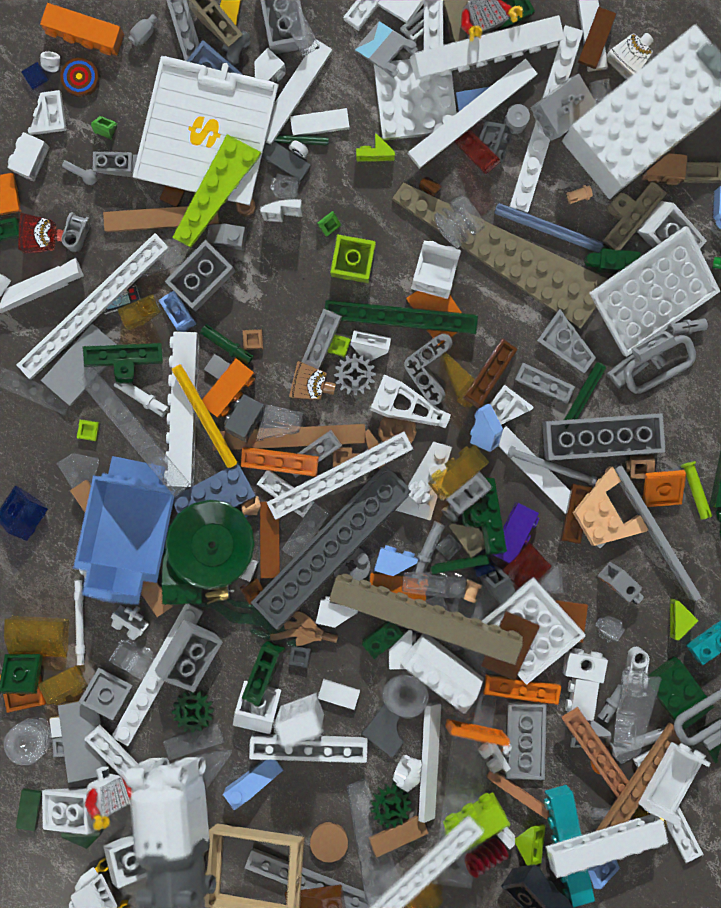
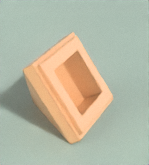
M258 496L241 504L244 515H257L261 507Z

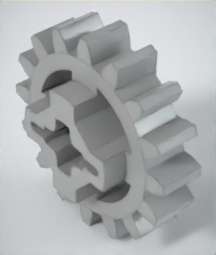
M353 354L352 359L347 355V361L340 360L341 367H335L339 371V373L334 374V377L339 378L336 384H342L340 390L342 391L346 388L348 395L351 391H354L355 396H357V391L364 394V388L370 390L371 388L368 384L375 382L371 379V377L376 376V373L371 372L374 365H368L369 359L363 361V355L359 359L356 358V354ZM351 363V368L343 372L345 366ZM358 363L364 365L367 371H362L358 367ZM353 370H357L359 374H364L358 376L357 380H353V377L349 376L353 373ZM368 378L366 383L359 387V382L362 379ZM343 379H348L352 383V387L346 385Z

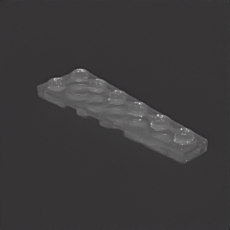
M363 778L348 785L347 792L366 904L370 906L399 880V876L391 852L377 858L374 856L368 837L382 832L383 828L382 825L380 826L377 823V820L373 819L372 815L374 813H371L369 808L373 807L369 801L373 799L367 781Z

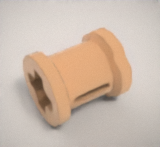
M467 579V585L463 594H460V597L476 603L477 600L475 598L482 585Z

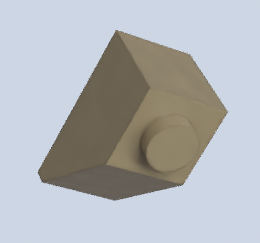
M455 523L448 524L470 557H473L485 548L483 529L480 531L477 527H467Z

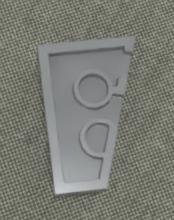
M561 309L557 311L537 340L584 374L596 358L575 331L572 324L564 316Z

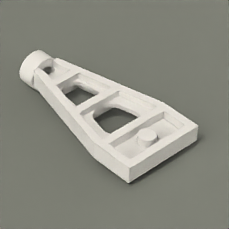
M386 375L381 380L370 408L371 411L388 418L446 428L451 414L430 404L425 398L404 383ZM402 394L410 400L411 405L408 410L394 408L393 403L396 395ZM416 404H420L428 409L426 417L413 413Z

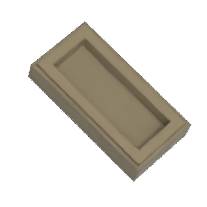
M687 162L686 176L682 183L721 182V162Z

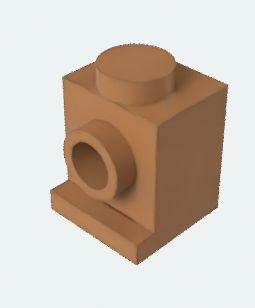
M630 455V460H626V472H629L630 478L645 479V473L655 472L654 455ZM636 464H643L641 467L636 466Z

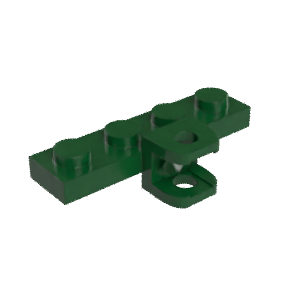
M161 343L83 346L84 367L114 366V377L118 384L132 383L134 380V365L163 364Z
M485 478L492 487L478 499V503L472 504L470 508H466L462 512L463 524L467 527L482 526L486 554H504L507 552L495 478ZM468 514L471 515L472 521L468 519Z

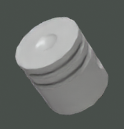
M521 104L511 106L504 120V124L507 125L511 134H519L525 129L530 119L529 110Z

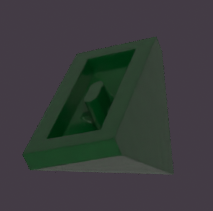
M105 828L88 835L62 832L61 837L87 849L102 834Z

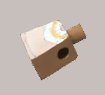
M297 361L289 397L293 399L321 400L323 393L334 395L336 384L326 382L327 373Z

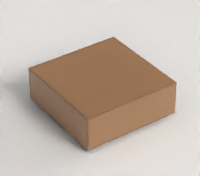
M262 329L243 331L244 350L263 349Z

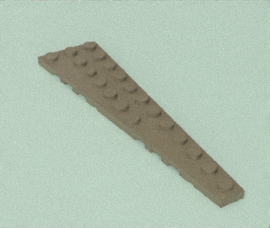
M404 182L394 195L392 200L550 310L557 313L561 309L567 320L576 328L581 329L595 309L596 305L589 293L606 282L607 278Z

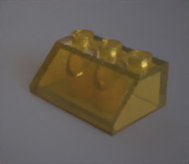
M11 616L5 619L4 641L9 654H41L46 657H67L69 619Z

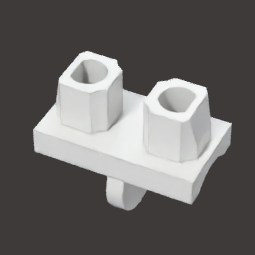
M120 605L111 616L113 619L111 626L117 630H121L125 626L129 629L127 636L133 640L141 636L150 623L143 620V616L138 613L140 610L138 606L132 610L129 607L124 608Z
M485 742L478 748L479 753L484 759L491 755L494 757L486 763L493 774L501 769L505 772L511 769L505 758L510 756L509 751L512 749L510 743L509 747Z

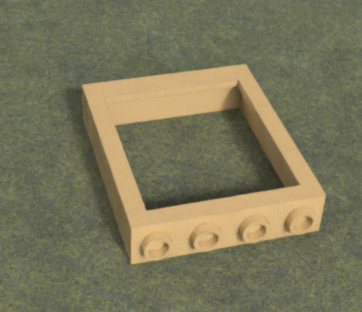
M216 824L209 830L210 844L206 853L208 865L205 875L215 876L216 889L213 894H206L204 897L205 907L300 908L304 837ZM224 836L290 846L287 905L220 894Z

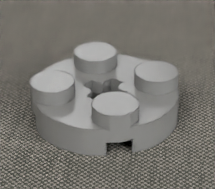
M358 548L338 568L334 576L348 574L353 579L364 580L370 570V561L367 554L361 548ZM350 560H354V564L357 565L352 571L348 570V566H345L346 562L349 563Z

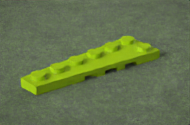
M226 134L172 238L191 248L206 229L208 223L216 216L220 207L228 200L233 190L238 187L245 174L250 171L259 159L261 152Z

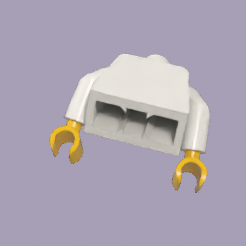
M102 858L96 868L92 867L79 878L75 886V892L71 895L72 901L69 903V908L118 907L103 875H98L100 871L105 872L108 870V866H101V862L105 861L106 858ZM122 900L119 908L126 906L129 901Z

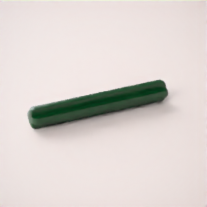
M599 362L595 364L564 420L578 419L606 370L605 365ZM566 424L565 429H567L570 424Z

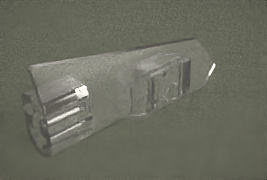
M622 671L612 755L621 764L640 754L661 677H648V673L642 671Z

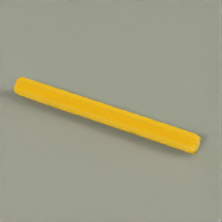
M181 364L173 367L172 372L225 465L227 468L235 466L237 461L185 369Z

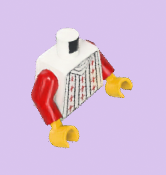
M108 767L98 768L96 770L98 779L87 786L88 793L84 805L89 817L93 820L95 819L93 826L96 830L109 826L110 821L106 816L129 805L132 796V788L126 784V781L121 776L109 774Z

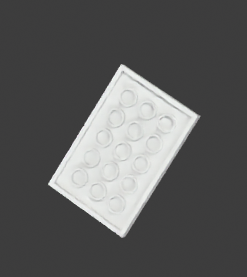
M685 226L589 294L622 354L627 357L632 353L631 348L666 330L669 324H674L719 293L720 289L690 228Z

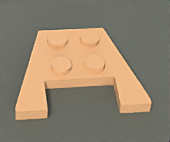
M612 466L605 470L606 473L601 479H598L589 494L587 493L573 512L590 544L594 546L648 531L641 515H636L623 524L607 496L606 491L621 482Z

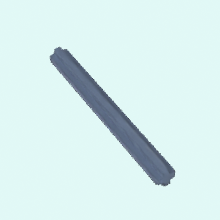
M500 203L496 206L495 214L595 252H599L603 248V242Z

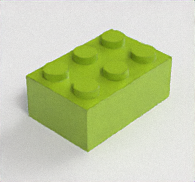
M493 792L483 794L479 797L478 801L473 804H466L460 812L449 814L443 821L446 835L468 815L483 829V834L463 852L510 825L503 808Z

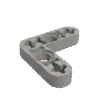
M447 334L436 336L410 355L404 362L406 371L426 400L432 405L441 403L445 399V392L427 365L451 348L452 339ZM442 340H445L446 343L444 344V346H441L440 348L436 349L435 346L438 345ZM425 349H430V350H431V352H432V358H431V359H428V358L425 357V355H424V350H425ZM413 361H416L417 364L412 367L411 364ZM422 375L428 377L429 383L427 385L421 382ZM437 392L439 396L434 399L432 395Z

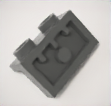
M485 121L473 155L475 160L493 163L495 167H500L501 162L505 159L507 144L510 143L512 138L507 125Z

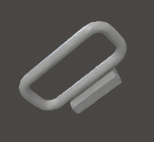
M664 330L631 348L636 359L632 360L625 367L624 378L631 392L641 394L681 373L695 362L696 351L692 340L686 335L674 337ZM679 343L685 344L688 352V359L685 362L641 386L635 385L632 377V371L635 367Z
M721 689L676 718L674 730L683 744L695 745L702 742L708 750H711L721 743V719L691 738H688L682 729V724L686 720L721 699Z

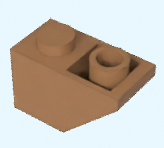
M668 153L642 176V180H648V183L652 181L659 183L662 181L667 182L668 185L679 184L686 176L687 155Z

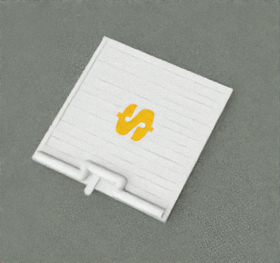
M161 56L133 178L196 193L226 134L261 152L259 159L228 197L229 201L250 206L278 84L237 73L227 72V63L222 65L221 70H216L204 65Z

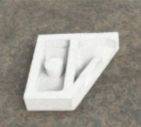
M60 90L40 93L38 106L34 110V119L31 127L28 128V134L37 135L67 130Z
M503 385L490 403L501 425L534 408L505 385Z

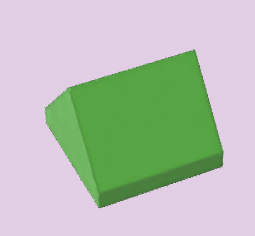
M99 116L91 123V127L94 133L112 139L117 123Z
M332 211L321 219L317 225L327 237L339 228L341 223Z

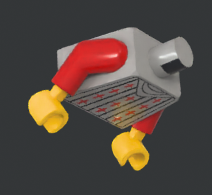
M470 0L462 9L461 28L469 35L470 41H474L475 37L481 39L482 35L502 26L510 16L511 21L516 22L517 16L523 17V10L520 6L512 7L502 0Z

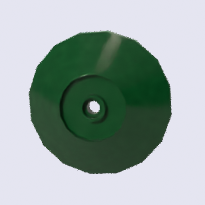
M210 499L193 503L178 513L169 527L165 546L168 562L179 578L193 587L211 590L228 586L243 575L252 561L255 541L252 526L240 510L227 502ZM214 541L216 546L211 549L209 544Z

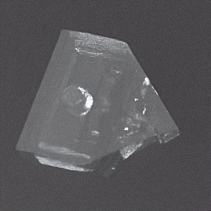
M72 453L56 464L73 489L87 479L90 484L92 483L93 475L96 476L99 458Z

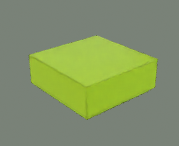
M335 334L328 353L345 358L351 339Z
M80 420L77 438L97 441L100 423Z

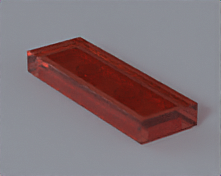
M470 129L454 141V144L485 175L501 163L500 158Z

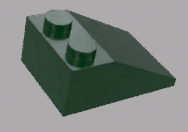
M164 547L162 605L203 603V588L193 587L177 576L168 562L166 547Z

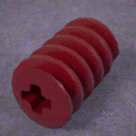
M492 838L489 842L487 841L483 845L478 846L477 849L467 853L464 861L469 874L474 878H478L479 874L483 875L485 870L489 871L491 867H496L497 863H502L509 856L503 843L496 838Z

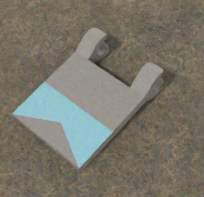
M379 21L356 47L355 52L394 78L398 71L396 70V65L390 63L403 47L412 55L418 49L415 41L403 37Z

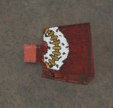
M20 213L18 250L26 254L53 251L55 249V241H62L61 238L64 230H57L56 223L50 219Z

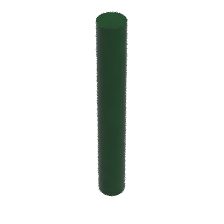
M278 135L274 140L276 143L298 141L302 144L329 145V138Z

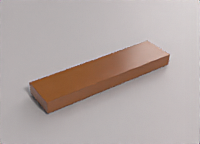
M260 501L261 578H275L280 573V518L275 520L267 504L268 501Z

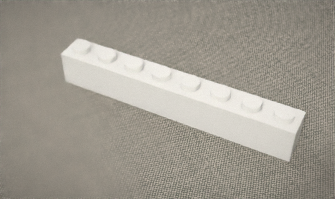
M560 16L482 35L481 39L475 37L474 41L466 39L414 53L410 56L415 80L422 79V82L433 80V76L438 74L441 77L451 75L453 70L458 69L459 72L469 70V66L476 65L479 68L488 65L487 61L494 60V63L506 60V56L512 55V58L522 56L523 52L528 50L531 54L540 51L543 46H547V49L556 47L558 42L564 39Z
M173 332V337H170V348H173V356L169 358V366L173 368L181 364L197 390L200 335L197 332ZM172 372L168 379L169 386H171V394H168V405H171L170 413L167 414V424H170V432H167L166 435L169 451H166L165 456L166 463H168V470L165 471V482H168V486L193 487L196 412Z

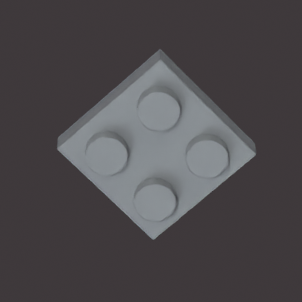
M98 668L78 703L114 721L133 685Z

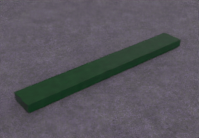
M325 300V309L342 316L341 321L476 334L478 315Z

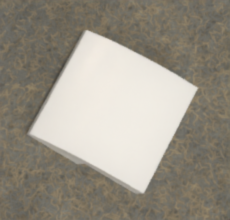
M282 200L261 207L260 212L265 221L283 222L284 215L303 217V206L301 200Z

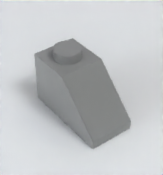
M229 224L209 225L207 242L213 246L244 251L247 231L245 227Z

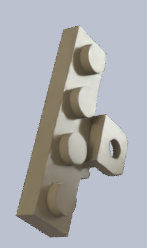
M653 181L650 182L636 201L627 194L620 193L607 208L609 213L618 222L602 242L612 250H621L667 193Z

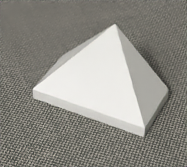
M354 330L351 346L360 356L363 355L364 361L367 359L372 361L388 353L391 338Z

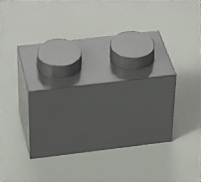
M243 394L242 398L235 402L232 415H228L225 419L224 428L226 432L247 443L266 411L264 405Z

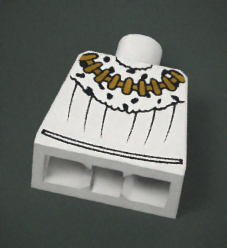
M645 33L639 38L636 34H631L608 52L606 56L607 61L628 80L644 66L653 53L648 47L653 42L652 36Z

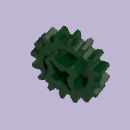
M201 690L198 694H195V691L190 692V694L184 691L183 697L181 695L177 697L179 702L173 703V706L176 708L171 712L176 714L173 721H179L180 723L177 727L179 728L183 725L185 732L188 728H191L192 733L195 732L196 728L202 731L203 725L205 727L209 725L207 720L213 719V716L210 714L214 712V708H210L213 701H207L208 694L204 697L201 696ZM203 705H204V707H205V716H204V713L202 712V706H203ZM181 706H182V709L184 710V716H183V717H182V714H181ZM193 708H195V709H196V712H194L193 714H191V713H190V710H192Z
M385 784V789L382 790L378 787L379 793L372 794L375 799L369 801L373 805L369 810L371 813H374L372 817L374 820H377L380 826L384 823L386 828L390 824L396 828V822L402 825V818L408 819L406 812L411 811V808L407 805L411 804V800L407 798L409 794L406 791L403 792L404 790L400 787L397 788L395 784H392L390 788ZM385 803L393 805L395 809L387 806Z

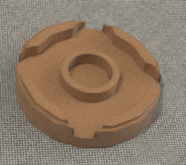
M384 417L378 428L379 437L382 442H385L405 432L410 443H412L416 435V424L411 421Z
M332 822L320 824L314 829L310 838L312 853L323 862L332 863L339 860L348 849L346 831L340 825Z

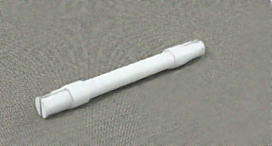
M83 580L74 581L76 665H85Z

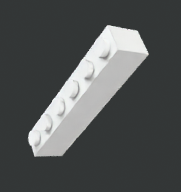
M252 734L250 739V759L367 763V738L319 736L310 741L304 739L300 741L299 745L289 748L288 746H282L277 734Z
M651 814L546 846L550 867L557 877H566L570 873L585 871L592 866L604 865L609 861L620 860L631 854H640L650 848H659L661 845L667 844L668 841L663 820Z

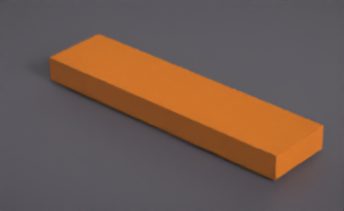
M249 447L242 448L241 467L317 476L319 456Z
M486 674L483 694L559 705L561 685L531 681L526 685L522 679L513 680L508 677Z

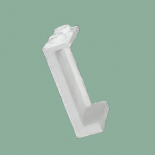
M671 742L638 803L649 813L678 825L681 818L675 814L701 764L709 767L711 763L705 760L706 756L697 750L692 752L691 748L683 743L677 745Z

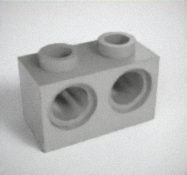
M479 471L453 492L447 500L460 514L488 492L492 486Z

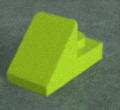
M376 133L375 148H371V146L356 148V162L394 161L395 151Z

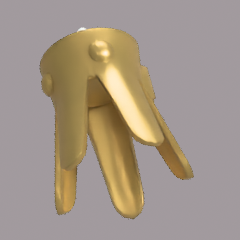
M228 586L211 589L217 591L206 593L205 596L208 597V600H212L207 604L217 600L229 599V592H234V590H229Z

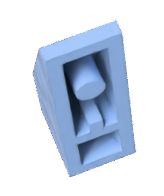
M263 760L227 786L223 796L235 810L252 798L280 774L283 769L277 760Z

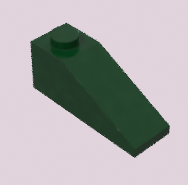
M270 641L261 646L241 697L242 699L257 706L260 705L278 668L285 648Z

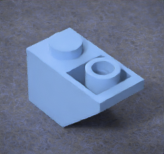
M487 403L475 413L476 421L470 432V435H472L470 443L491 452L499 446L503 428L492 406Z
M385 545V548L380 547L374 571L394 576L415 565L418 559L414 557V553L404 551L402 554L396 552V548Z

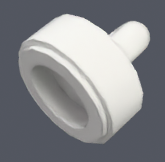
M54 52L41 53L40 62L42 68L48 72L58 71L60 56Z

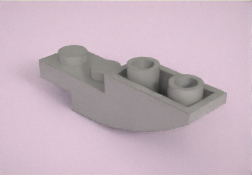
M93 152V172L133 177L138 155H133L132 152Z

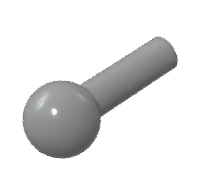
M64 160L62 168L82 177L83 181L88 185H93L97 182L98 175L96 172H93L91 169L83 170Z

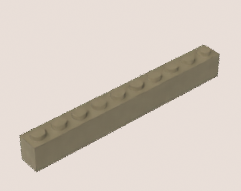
M338 574L329 598L331 602L514 665L523 644V636H520L515 631L508 632L502 630L497 625H487L477 618L470 619L464 617L459 612H449L442 606H432L424 600L411 599L404 593H394L386 587L373 586L366 580L359 581L353 579L348 574Z

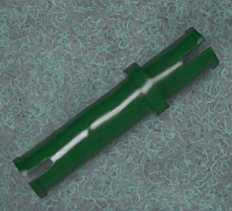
M205 324L201 329V335L228 352L230 357L237 358L246 366L253 360L254 356L242 349L240 344L233 343L208 324Z

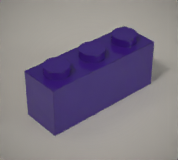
M515 502L503 526L507 552L492 555L512 565L518 562L522 556L521 549L523 545H527L531 535L529 532L531 528H535L538 524L539 517L537 516L539 513Z

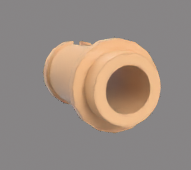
M583 185V188L567 192L569 204L584 199L589 200L593 196L591 187Z

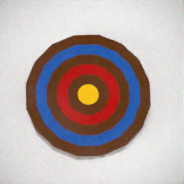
M81 57L67 61L60 73L63 87L68 93L76 97L92 94L97 89L100 81L95 65L88 59Z

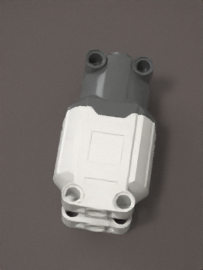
M185 757L175 761L172 765L169 764L167 758H149L129 768L126 773V784L132 787L130 799L136 861L146 870L147 888L139 889L136 896V903L139 908H196L198 904L204 902L206 894H213L215 892L216 878L214 875H205L203 855L209 849L210 844L205 783L202 778L206 769V762L203 757Z

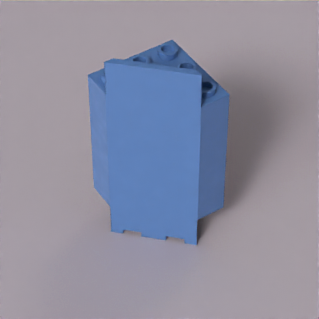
M112 456L109 473H102L101 476L93 475L74 568L87 571L82 595L112 602L139 604L143 581L157 583L175 491L168 490V486L162 485L166 467Z

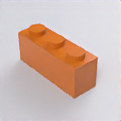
M236 358L202 399L207 410L217 418L225 417L231 410L230 405L243 396V389L246 386L249 388L253 384L256 374Z

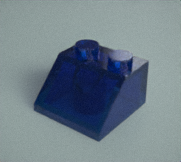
M15 485L0 507V524L8 534L28 541L29 537L35 532L39 522L45 517L48 508L40 500Z

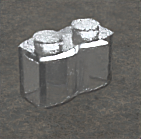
M122 638L109 661L133 676L143 679L155 659L153 651L146 647H143V649L136 646L137 642L131 638Z

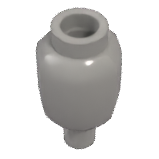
M152 14L148 19H142L136 23L130 30V36L128 37L130 42L136 47L139 44H144L154 31L153 25L158 21V18Z

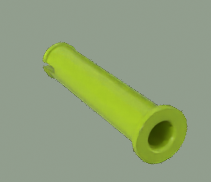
M696 461L682 464L681 468L686 473L700 519L703 520L713 515L695 467Z

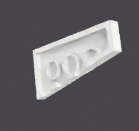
M433 442L408 484L409 487L414 481L417 483L420 480L425 482L432 489L429 492L432 497L428 502L424 503L422 501L418 504L408 496L396 511L431 520L452 447Z

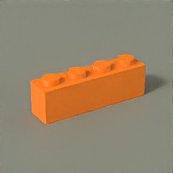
M47 3L40 23L45 33L51 37L56 38L59 36L69 43L74 44L77 42L91 50L96 48L105 55H118L124 37V32L120 26Z

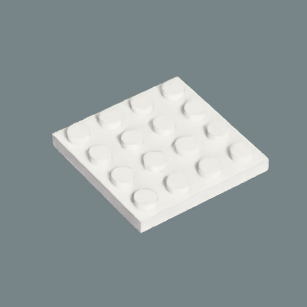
M410 59L390 62L397 67L398 74L394 78L374 64L381 132L384 141L429 136L457 114L452 74L441 77L438 74L433 76V80L422 82V79L415 80Z
M534 577L482 620L487 625L494 624L499 626L507 611L540 625L517 674L526 685L586 636Z

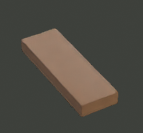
M419 815L403 821L402 825L400 823L397 824L396 828L392 826L368 837L374 856L377 858L428 834L425 823L418 820Z

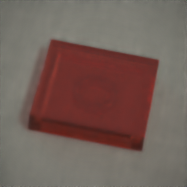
M529 543L503 571L521 588L533 577L538 581L552 566Z

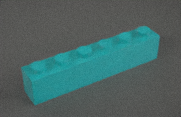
M567 785L546 790L544 805L550 814L547 820L550 828L553 830V835H551L552 843L556 844L582 836L574 795ZM589 869L570 873L566 877H560L561 882L564 883L563 895L568 898L573 907L595 901L591 878L588 872Z

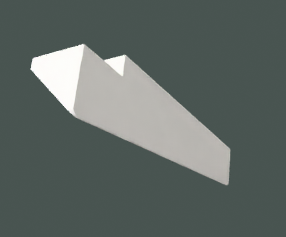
M74 258L61 267H55L6 288L0 302V313L67 286L69 282L83 277L84 275L77 259Z

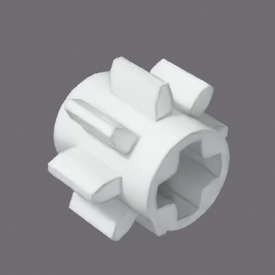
M422 480L419 483L414 481L408 487L411 490L408 495L418 504L422 501L427 503L432 497L429 494L432 489Z

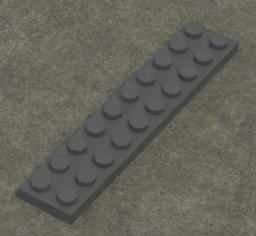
M384 465L251 603L276 630H279L406 500L411 490L396 474Z

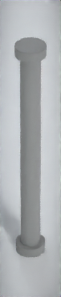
M513 446L508 450L507 457H516L583 481L591 487L597 481V476H589L516 450Z

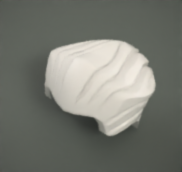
M407 755L402 756L393 775V780L397 783L398 787L409 792L420 783L421 760Z

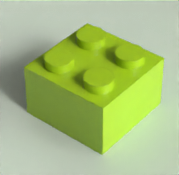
M337 234L330 272L331 277L369 283L376 241Z

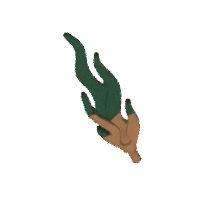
M227 599L232 606L250 609L254 613L235 612L218 602L210 604L204 602L198 605V607H209L217 610L232 623L253 624L264 628L269 632L265 633L256 629H251L250 631L263 639L281 640L297 637L294 640L287 641L289 646H300L321 640L337 643V635L324 632L308 615L297 611L292 616L297 621L288 620L279 630H276L254 605H249L247 601Z

